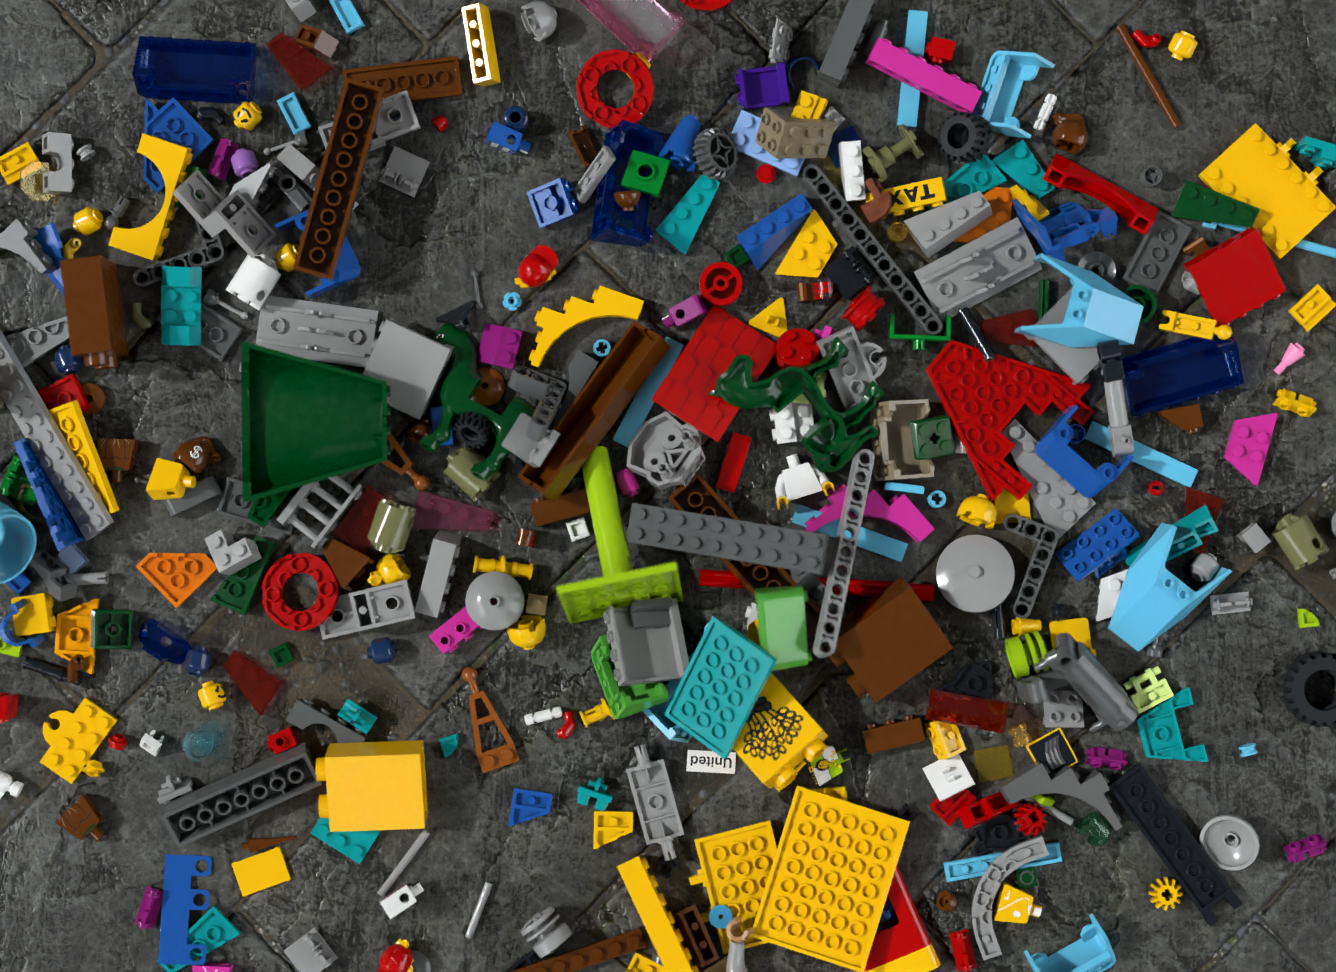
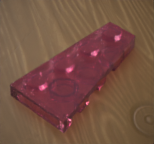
M419 491L414 507L417 514L412 528L489 531L495 512Z

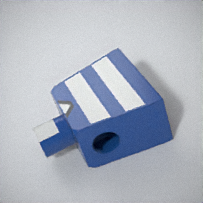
M495 121L491 125L484 142L510 154H515L517 150L527 154L531 143L521 139L522 133ZM507 138L513 139V144H509Z

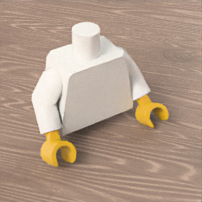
M797 454L788 456L786 459L789 468L782 470V474L778 476L775 486L777 509L780 510L781 504H785L788 509V501L822 490L828 496L827 490L833 489L835 492V487L829 481L826 474L817 469L815 464H809V462L800 464Z

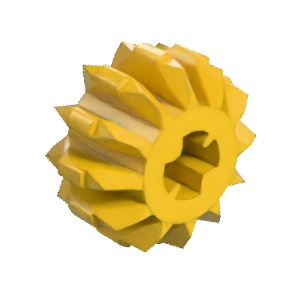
M1164 876L1163 882L1157 878V885L1152 883L1150 885L1154 891H1148V894L1153 896L1150 901L1156 903L1155 907L1158 909L1162 907L1163 910L1167 911L1168 906L1175 909L1174 902L1181 903L1177 897L1183 896V893L1178 891L1181 886L1179 884L1175 885L1176 880L1173 878L1169 881L1168 877ZM1165 889L1169 892L1166 898L1162 896V892L1165 893Z

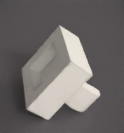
M152 730L149 735L145 733L139 746L156 757L161 749L164 736L162 735L160 739L155 740L153 736L156 731Z

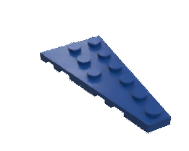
M23 438L14 443L16 453L20 457L36 496L37 504L43 513L57 550H62L85 540L41 465L35 451L32 450L29 440Z

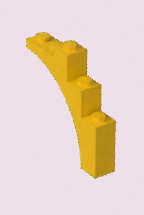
M599 286L598 290H594L591 298L594 303L571 296L570 300L566 299L563 311H566L565 314L542 307L541 311H537L534 319L537 322L536 326L543 330L537 334L535 342L538 345L536 350L532 349L529 357V360L532 361L531 366L539 368L545 354L554 342L578 324L603 317H624L638 321L644 301Z

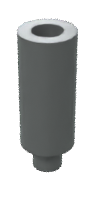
M881 19L879 24H875L863 50L865 55H869L874 42L878 38H885L888 32V28H886L887 20Z

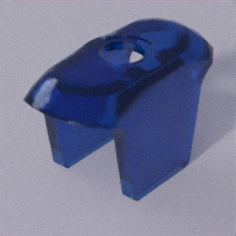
M155 619L146 621L139 631V639L143 643L142 649L161 662L182 664L185 662L188 650L192 649L188 641ZM163 636L172 640L169 647L162 646L161 638Z

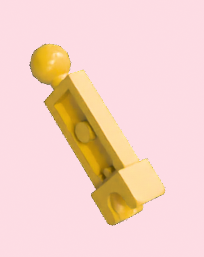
M1169 310L1162 311V314L1170 318L1168 324L1159 325V330L1208 340H1213L1214 334L1221 340L1229 339L1232 335L1230 326L1221 325L1216 327L1217 320Z

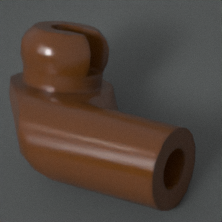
M81 654L75 655L67 664L69 683L78 682V671L85 663V658Z

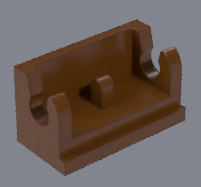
M581 126L576 131L568 132V135L586 171L598 155V151L587 128Z

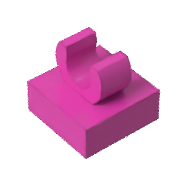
M825 325L823 331L815 329L813 334L817 339L821 340L837 331Z

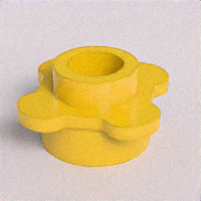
M89 760L86 767L82 768V771L88 776L97 777L105 769L102 768L101 762Z

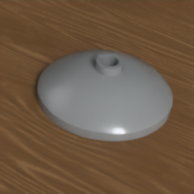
M497 571L487 572L477 577L470 584L465 599L466 609L471 619L477 625L487 630H502L513 625L521 616L525 602L520 584L512 576ZM491 598H496L498 603L492 605L490 602Z
M1219 815L1210 819L1204 825L1200 834V846L1213 864L1224 870L1235 871L1244 869L1254 862L1259 853L1260 842L1255 829L1247 821L1234 815ZM1229 835H1233L1235 839H1231Z

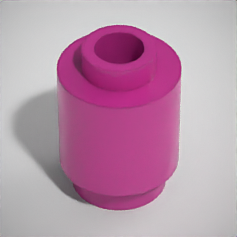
M627 468L615 474L617 477L615 480L622 496L626 495L627 498L638 494L637 490L640 489V486L633 472Z

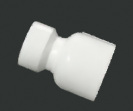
M0 771V799L7 791L10 792V795L17 798L23 789L24 783L13 781L11 775Z

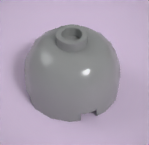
M532 1L521 7V9H524V12L521 13L523 24L529 34L533 32L536 36L533 38L534 40L541 41L553 34L557 24V12L553 7H550L543 1Z

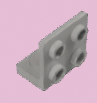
M521 413L504 439L502 447L532 467H540L560 433L554 429H549L542 441L530 440L526 433L531 417Z

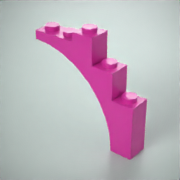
M845 484L840 487L838 485L834 486L835 492L833 489L829 491L831 495L827 499L831 502V505L827 503L819 510L821 514L817 518L812 516L806 521L804 531L814 532L821 526L840 519L847 488ZM875 489L870 492L868 491L863 517L876 518L891 523L906 532L917 543L921 542L935 529L905 494L900 496L896 494L888 501L890 503L888 505ZM852 494L853 499L856 500V501H859V500ZM848 512L849 517H855L853 512Z

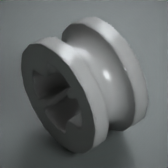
M91 144L84 145L76 152L77 156H81L80 160L82 162L89 160L96 154V151L91 149Z

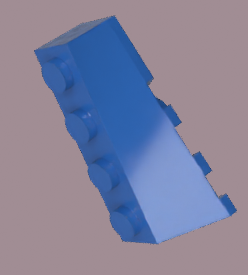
M802 193L736 237V240L740 243L757 271L812 212V207Z

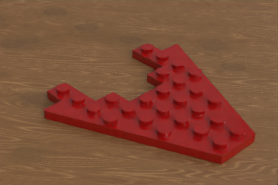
M950 340L925 371L947 415L950 416L951 423L989 499L993 502L1005 488L1017 500H1021L1033 485L1003 460L1015 444L1005 437L1001 431L1023 405H1026L1039 417L1050 403H1053L1062 412L1069 406L1076 405L1078 408L1070 416V419L1076 424L1083 426L1094 413L1090 407L1080 400L1091 385L1086 382L1073 385V380L1070 377L996 354L997 357L986 362L978 348Z

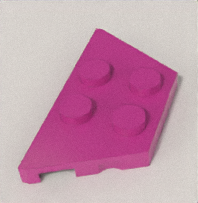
M1277 413L1234 420L1223 458L1255 486H1258L1278 416Z

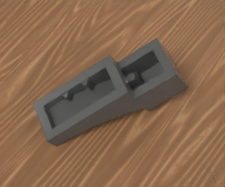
M45 550L35 551L29 564L42 577L48 588V593L59 602L76 597L78 583L66 575L67 567Z

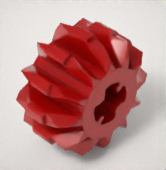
M1025 803L1023 806L1018 807V813L1014 814V817L1018 819L1014 824H1019L1020 826L1018 831L1024 830L1026 836L1030 834L1036 836L1038 832H1043V826L1048 823L1044 820L1047 814H1042L1043 807L1037 808V803H1032L1031 805Z

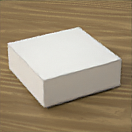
M584 517L566 523L572 542L590 536Z

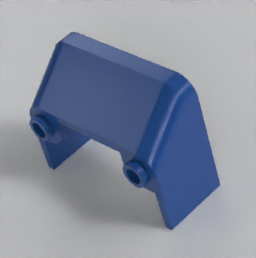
M309 211L301 212L275 224V226L281 232L296 225L303 231ZM347 235L334 280L329 281L320 278L323 283L322 285L305 292L309 298H315L360 276L361 267Z
M1072 405L1063 412L1037 442L1035 453L1084 497L1091 498L1113 482L1134 456L1132 454L1124 455L1115 466L1111 463H1103L1095 470L1067 445L1073 437V430L1066 421L1078 408L1076 405Z

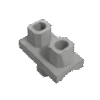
M167 775L166 782L161 784L162 789L158 791L159 797L157 800L159 804H166L175 800L177 796H184L193 792L191 777L181 781L180 777L173 779L171 775Z

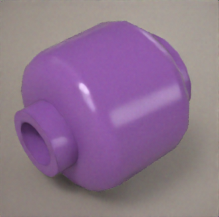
M245 148L238 149L231 157V164L235 174L243 179L259 169L255 153L251 150H246Z

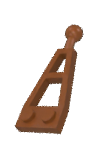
M391 433L390 436H387L391 442V452L396 449L406 464L400 468L389 460L381 463L402 476L407 474L414 481L417 490H427L430 486L429 479L426 476H419L411 468L414 464Z
M466 667L462 671V677L469 683L472 692L469 695L476 755L482 772L485 773L520 761L515 743L485 691H479L476 682L477 670L473 667ZM482 698L490 715L481 718L477 717L475 699ZM494 720L507 744L482 752L479 725Z

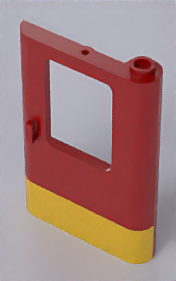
M896 866L888 896L899 919V923L875 934L864 972H929L938 968L941 963L900 870Z

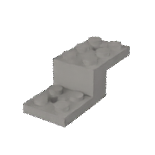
M407 90L383 99L369 151L386 146L385 141L420 129ZM393 111H399L401 117L397 121H392L390 114ZM333 122L318 127L325 149Z
M198 169L173 192L174 196L212 238L226 229L251 258L256 256L276 235L238 190L224 199ZM195 192L200 194L201 200L197 198ZM248 228L253 230L254 235L250 234Z
M398 581L340 595L333 613L320 625V631L324 640L416 618L408 581ZM391 597L397 600V607L394 609H390L387 606V600ZM337 610L343 614L340 622H336L332 617L333 613Z

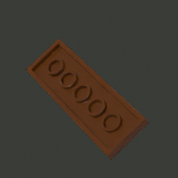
M458 56L342 70L343 82H345L346 78L384 88V98L406 90L411 102L463 96Z

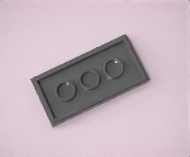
M1158 210L1154 223L1146 235L1143 236L1121 279L1131 285H1143L1157 297L1192 227Z
M202 303L201 345L197 346L223 362L244 329ZM161 313L156 319L161 322Z
M227 476L217 514L257 525L247 517L254 500L243 502L242 480ZM290 494L265 528L288 535L293 534L295 526L292 524L283 526L277 521V518L294 498V495ZM298 508L294 513L296 515V518L298 517L300 508Z

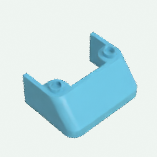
M996 51L990 58L980 88L982 93L972 114L982 116L984 120H987V126H990L992 131L1011 137L1031 138V134L1019 128L1020 122L1017 118L1012 117L1023 81L1033 80L1037 76L1040 67L1054 68L1055 64L1036 53Z
M1093 914L1089 915L1092 924L1082 928L1080 933L1081 939L1049 957L1045 953H1035L1031 957L1027 950L1024 951L1033 972H1103L1116 963V957L1108 937Z

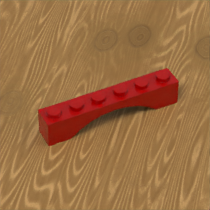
M1057 153L1043 176V180L1060 189L1079 191L1098 199L1114 210L1129 227L1146 235L1154 223L1159 210L1155 206Z

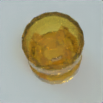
M902 222L892 223L887 231V237L893 243L902 242L908 234V228Z
M1021 723L1007 729L1009 735L1013 736L1014 748L1033 742L1031 735H1028L1026 732L1028 729L1026 723Z

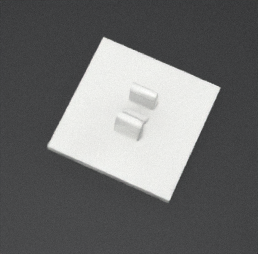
M959 754L948 759L938 760L922 768L940 802L975 785Z

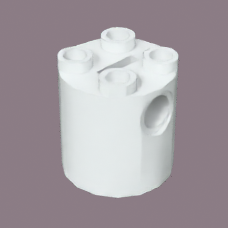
M262 253L253 258L247 255L227 286L226 291L235 296L238 293L237 297L247 304L251 301L249 305L260 310L282 274L277 270L276 261Z

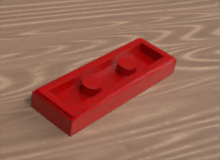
M733 432L715 488L731 493L735 492L752 439L751 437Z

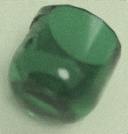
M1097 811L1088 814L1074 826L1078 834L1085 832L1090 834L1087 842L1094 847L1105 844L1112 834L1110 825Z

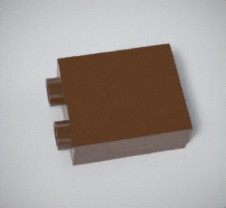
M100 255L60 260L71 356L84 359L85 367H94L95 370L117 368L118 358L129 357L118 264Z
M901 577L841 620L835 651L829 657L837 668L846 662L854 672L846 678V681L858 698L868 692L877 703L953 649V647L913 589ZM829 628L826 632L831 634L832 629Z

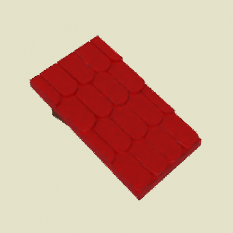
M713 305L651 400L668 410V413L676 419L695 428L700 434L702 432L718 442L740 408L725 402L722 397L710 396L708 393L716 388L717 379L727 370L737 355L744 354L751 357L753 362L751 378L752 382L756 383L775 354L776 343L722 308Z

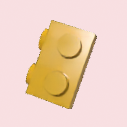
M49 593L11 599V604L22 599H26L28 602L19 609L20 612L13 615L15 634L17 636L55 631L56 619L52 610L53 598Z
M1087 618L1059 620V622L1051 621L1049 623L1052 650L1056 648V636L1060 633H1069L1076 642L1084 643L1096 657V651L1091 646Z

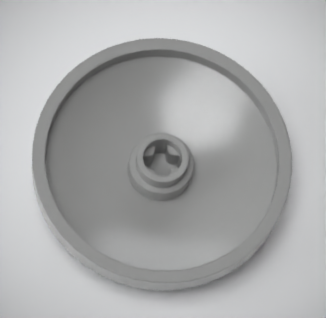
M967 535L956 539L944 549L937 562L936 580L941 594L952 606L964 612L982 613L996 608L1008 597L1014 584L1015 570L1010 554L999 542L987 536Z

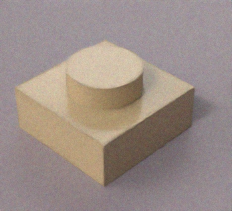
M529 593L526 613L545 616L548 596Z

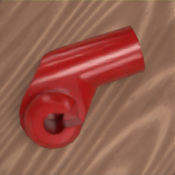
M1139 28L1131 35L1144 48L1156 47L1162 40L1161 36L1157 33L1145 36Z
M573 711L563 712L565 724L557 730L558 738L567 739L574 731L576 726Z

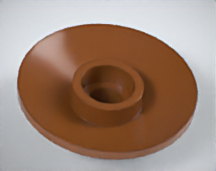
M478 368L479 374L484 377L482 383L486 382L489 386L488 389L483 390L480 385L472 400L482 406L493 405L504 394V379L493 368Z

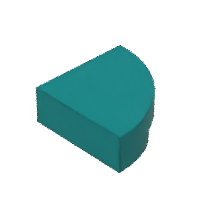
M458 733L439 739L444 758L450 756L457 748L459 741Z

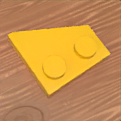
M594 810L593 849L600 848V846L633 832V811Z

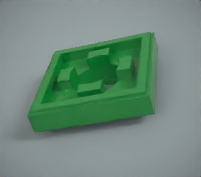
M633 150L621 182V187L639 190L641 193L659 197L670 166V160ZM642 166L653 170L649 177L639 175L638 172Z

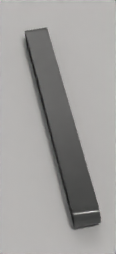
M814 164L808 165L803 172L804 182L924 333L932 336L937 335L942 330L941 320L821 169ZM814 170L817 173V177L809 179L806 172ZM821 185L827 186L829 193L821 194L819 187ZM834 200L839 201L841 208L838 210L833 209L831 202ZM844 216H851L853 223L851 225L845 224L843 222ZM863 231L865 239L858 240L855 237V232ZM867 247H876L877 254H868ZM886 261L889 264V270H881L879 263ZM898 276L901 279V285H893L891 282L892 277ZM904 292H911L913 300L906 301L903 296ZM921 306L925 309L924 316L920 317L916 314L917 307ZM935 322L938 327L937 331H930L928 323Z

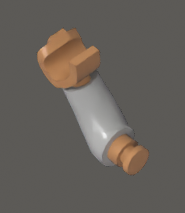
M741 916L733 918L726 928L727 935L731 939L726 972L748 971L745 968L744 939L750 938L755 929L751 927L743 932L741 930Z

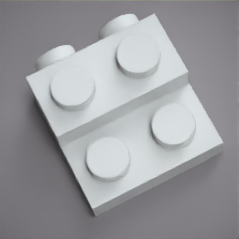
M790 403L779 413L773 408L769 410L770 421H774L775 429H771L773 441L777 440V444L802 441L806 432L814 426L811 403Z

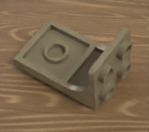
M765 107L756 134V143L775 158H826L836 122L832 119L790 118L775 112L770 107Z

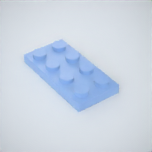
M741 110L729 137L733 138L736 151L797 177L805 158H775L756 143V134L761 118Z

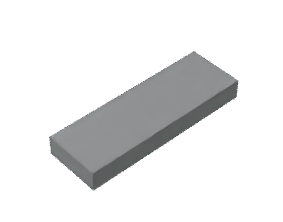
M603 146L573 189L579 202L586 203L616 160L610 147Z

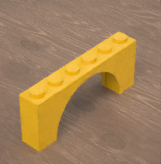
M142 134L137 152L148 157L160 170L165 183L164 203L157 216L141 227L133 229L114 227L109 246L150 260H158V257L162 256L164 251L162 244L169 235V221H172L175 215V209L173 208L175 202L179 201L173 192L186 179V166L191 163L193 156L191 148L150 134Z

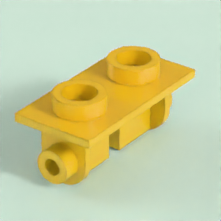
M1285 388L1278 390L1276 395L1278 398L1273 403V405L1282 410L1292 411L1302 417H1310L1317 410L1315 407L1316 402L1313 398L1300 394L1298 400H1296V393Z

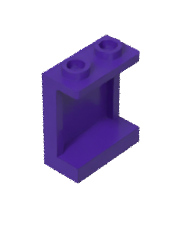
M778 63L776 66L747 70L738 69V74H735V84L740 87L737 100L738 105H742V110L789 105L785 63Z

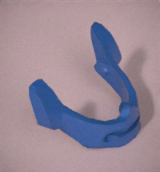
M26 599L19 600L10 605L11 612L2 618L0 623V637L7 644L16 647L29 644L33 648L46 640L44 634L21 640L12 637L10 629L7 628V623L11 616L20 612L19 609L28 603Z

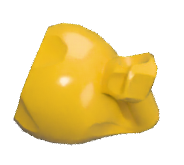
M387 554L377 563L376 571L370 572V577L367 581L373 588L408 580L411 572L399 555Z

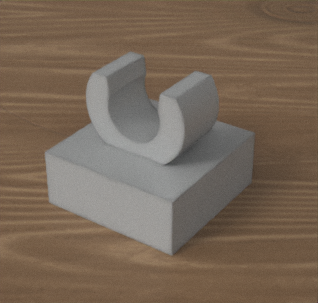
M832 106L821 118L834 120L836 122L834 131L845 121V118Z

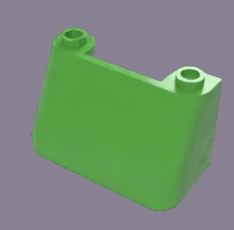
M802 585L754 589L756 605H758L756 610L759 646L777 658L772 671L808 665V661H812L811 649L807 648L804 602H808L807 590H803Z
M607 635L599 637L592 648L591 657L614 719L625 718L661 704L668 699L669 691L663 683L654 682L619 687L618 681L614 677L615 664L610 656L612 650L611 643L608 642Z

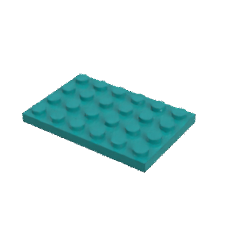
M712 616L664 715L721 758H728L777 658L718 616Z

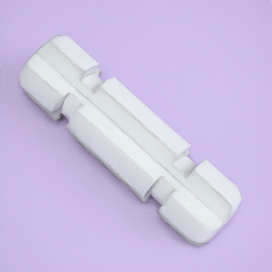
M1047 94L1044 100L1045 103L1042 105L1037 117L1038 120L1034 124V129L1038 131L1044 130L1045 122L1048 121L1053 109L1052 105L1057 100L1055 95Z
M558 706L552 708V710L546 709L535 712L533 715L532 713L524 716L526 725H531L534 722L539 723L551 720L553 717H562L563 713L561 707Z

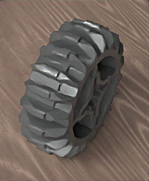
M713 127L699 133L694 140L695 146L692 148L695 151L693 154L696 157L695 163L699 165L698 170L703 171V176H707L708 179H714L715 181L726 179L735 173V169L738 167L737 162L739 159L737 154L739 152L735 149L736 145L733 143V138H729V132Z

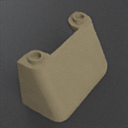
M928 399L879 402L874 410L869 411V425H873L878 431V435L871 438V451L875 456L873 474L877 481L934 477L935 466L931 459H915L910 421L926 419L930 413Z

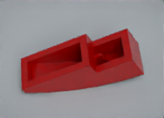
M998 792L963 807L957 813L967 830L1004 814L1021 804L1019 801L1013 804L1006 802L1002 793Z

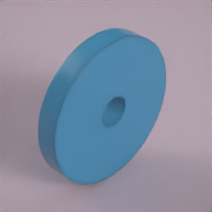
M716 905L709 913L710 923L719 929L726 928L733 918L731 910L725 905ZM720 914L723 915L722 919L718 917Z

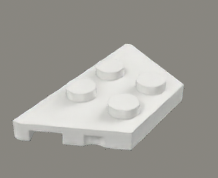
M1128 569L1100 579L1097 622L1112 617Z

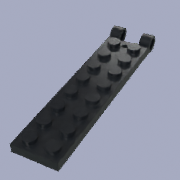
M1137 763L1108 785L1113 795L1210 927L1219 922L1210 909L1219 900L1225 897L1234 910L1242 905L1241 900L1140 763ZM1211 892L1214 893V896L1212 898L1209 897V893Z

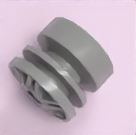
M549 906L536 913L520 930L522 935H526L530 931L532 932L526 938L527 942L535 938L538 940L534 944L533 949L540 958L552 952L572 934V930L565 922L556 926L555 922L560 917L558 913L549 917L555 911L553 906Z

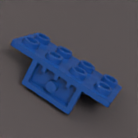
M1114 509L1056 552L1055 556L1077 582H1080L1090 573L1098 579L1128 556L1125 547L1139 538L1140 534L1118 509Z

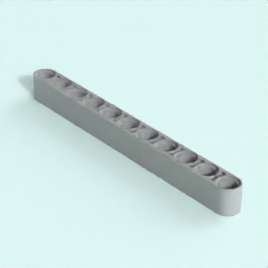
M863 449L853 457L813 645V652L818 658H825L835 651L875 460L874 454L868 449ZM860 456L866 458L867 464L861 462ZM856 474L862 476L863 482L857 480ZM852 493H856L859 496V501L853 499ZM849 511L855 514V520L849 517ZM845 530L851 533V538L845 536ZM841 549L847 551V557L841 555ZM837 567L843 570V576L837 574ZM833 586L839 589V595L833 593ZM829 605L835 608V614L829 612ZM825 624L831 627V634L825 631ZM821 643L827 646V653H824L821 650Z

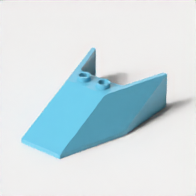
M1042 253L1035 256V261L1049 264L1069 277L1073 287L1064 321L1061 324L1021 326L1016 328V333L1070 348L1096 347L1097 343L1116 339L1120 345L1134 344L1144 306L1092 271Z
M1161 523L1128 568L1108 627L1110 631L1138 652L1185 618L1232 572L1230 569L1219 567L1210 581L1204 582L1198 591H1193L1165 568V563L1177 529L1174 525Z

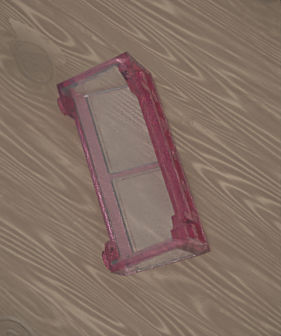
M577 0L631 52L635 54L640 52L650 64L676 37L685 24L679 13H668L655 0Z

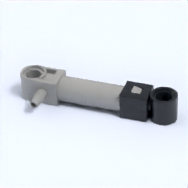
M1117 339L1097 343V354L1100 360L1101 380L1104 381L1110 424L1108 425L1111 452L1113 457L1134 454L1132 429L1128 423L1123 379L1125 378L1122 360L1120 359V344Z

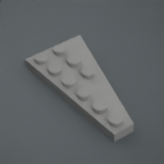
M1014 419L1001 433L1015 444L1010 454L1021 476L1033 485L1028 491L1042 518L1043 524L1054 528L1060 538L1096 502L1092 498L1082 496L1036 455L1035 445L1037 441ZM1048 531L1051 541L1054 540V532Z

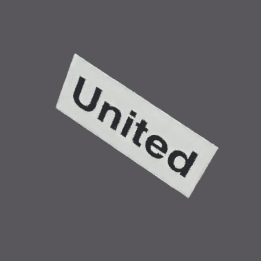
M687 751L686 771L735 774L736 752H730L728 758L723 759L713 751Z

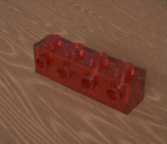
M930 689L925 719L1003 734L1007 722L1008 703Z

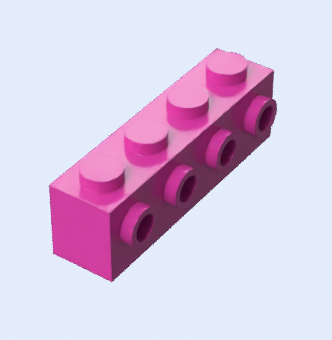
M491 598L490 602L492 605H496L498 600ZM465 606L430 634L429 637L443 654L446 652L451 654L458 648L457 643L462 639L466 642L474 635L472 631L477 627L481 630L482 627L471 619Z

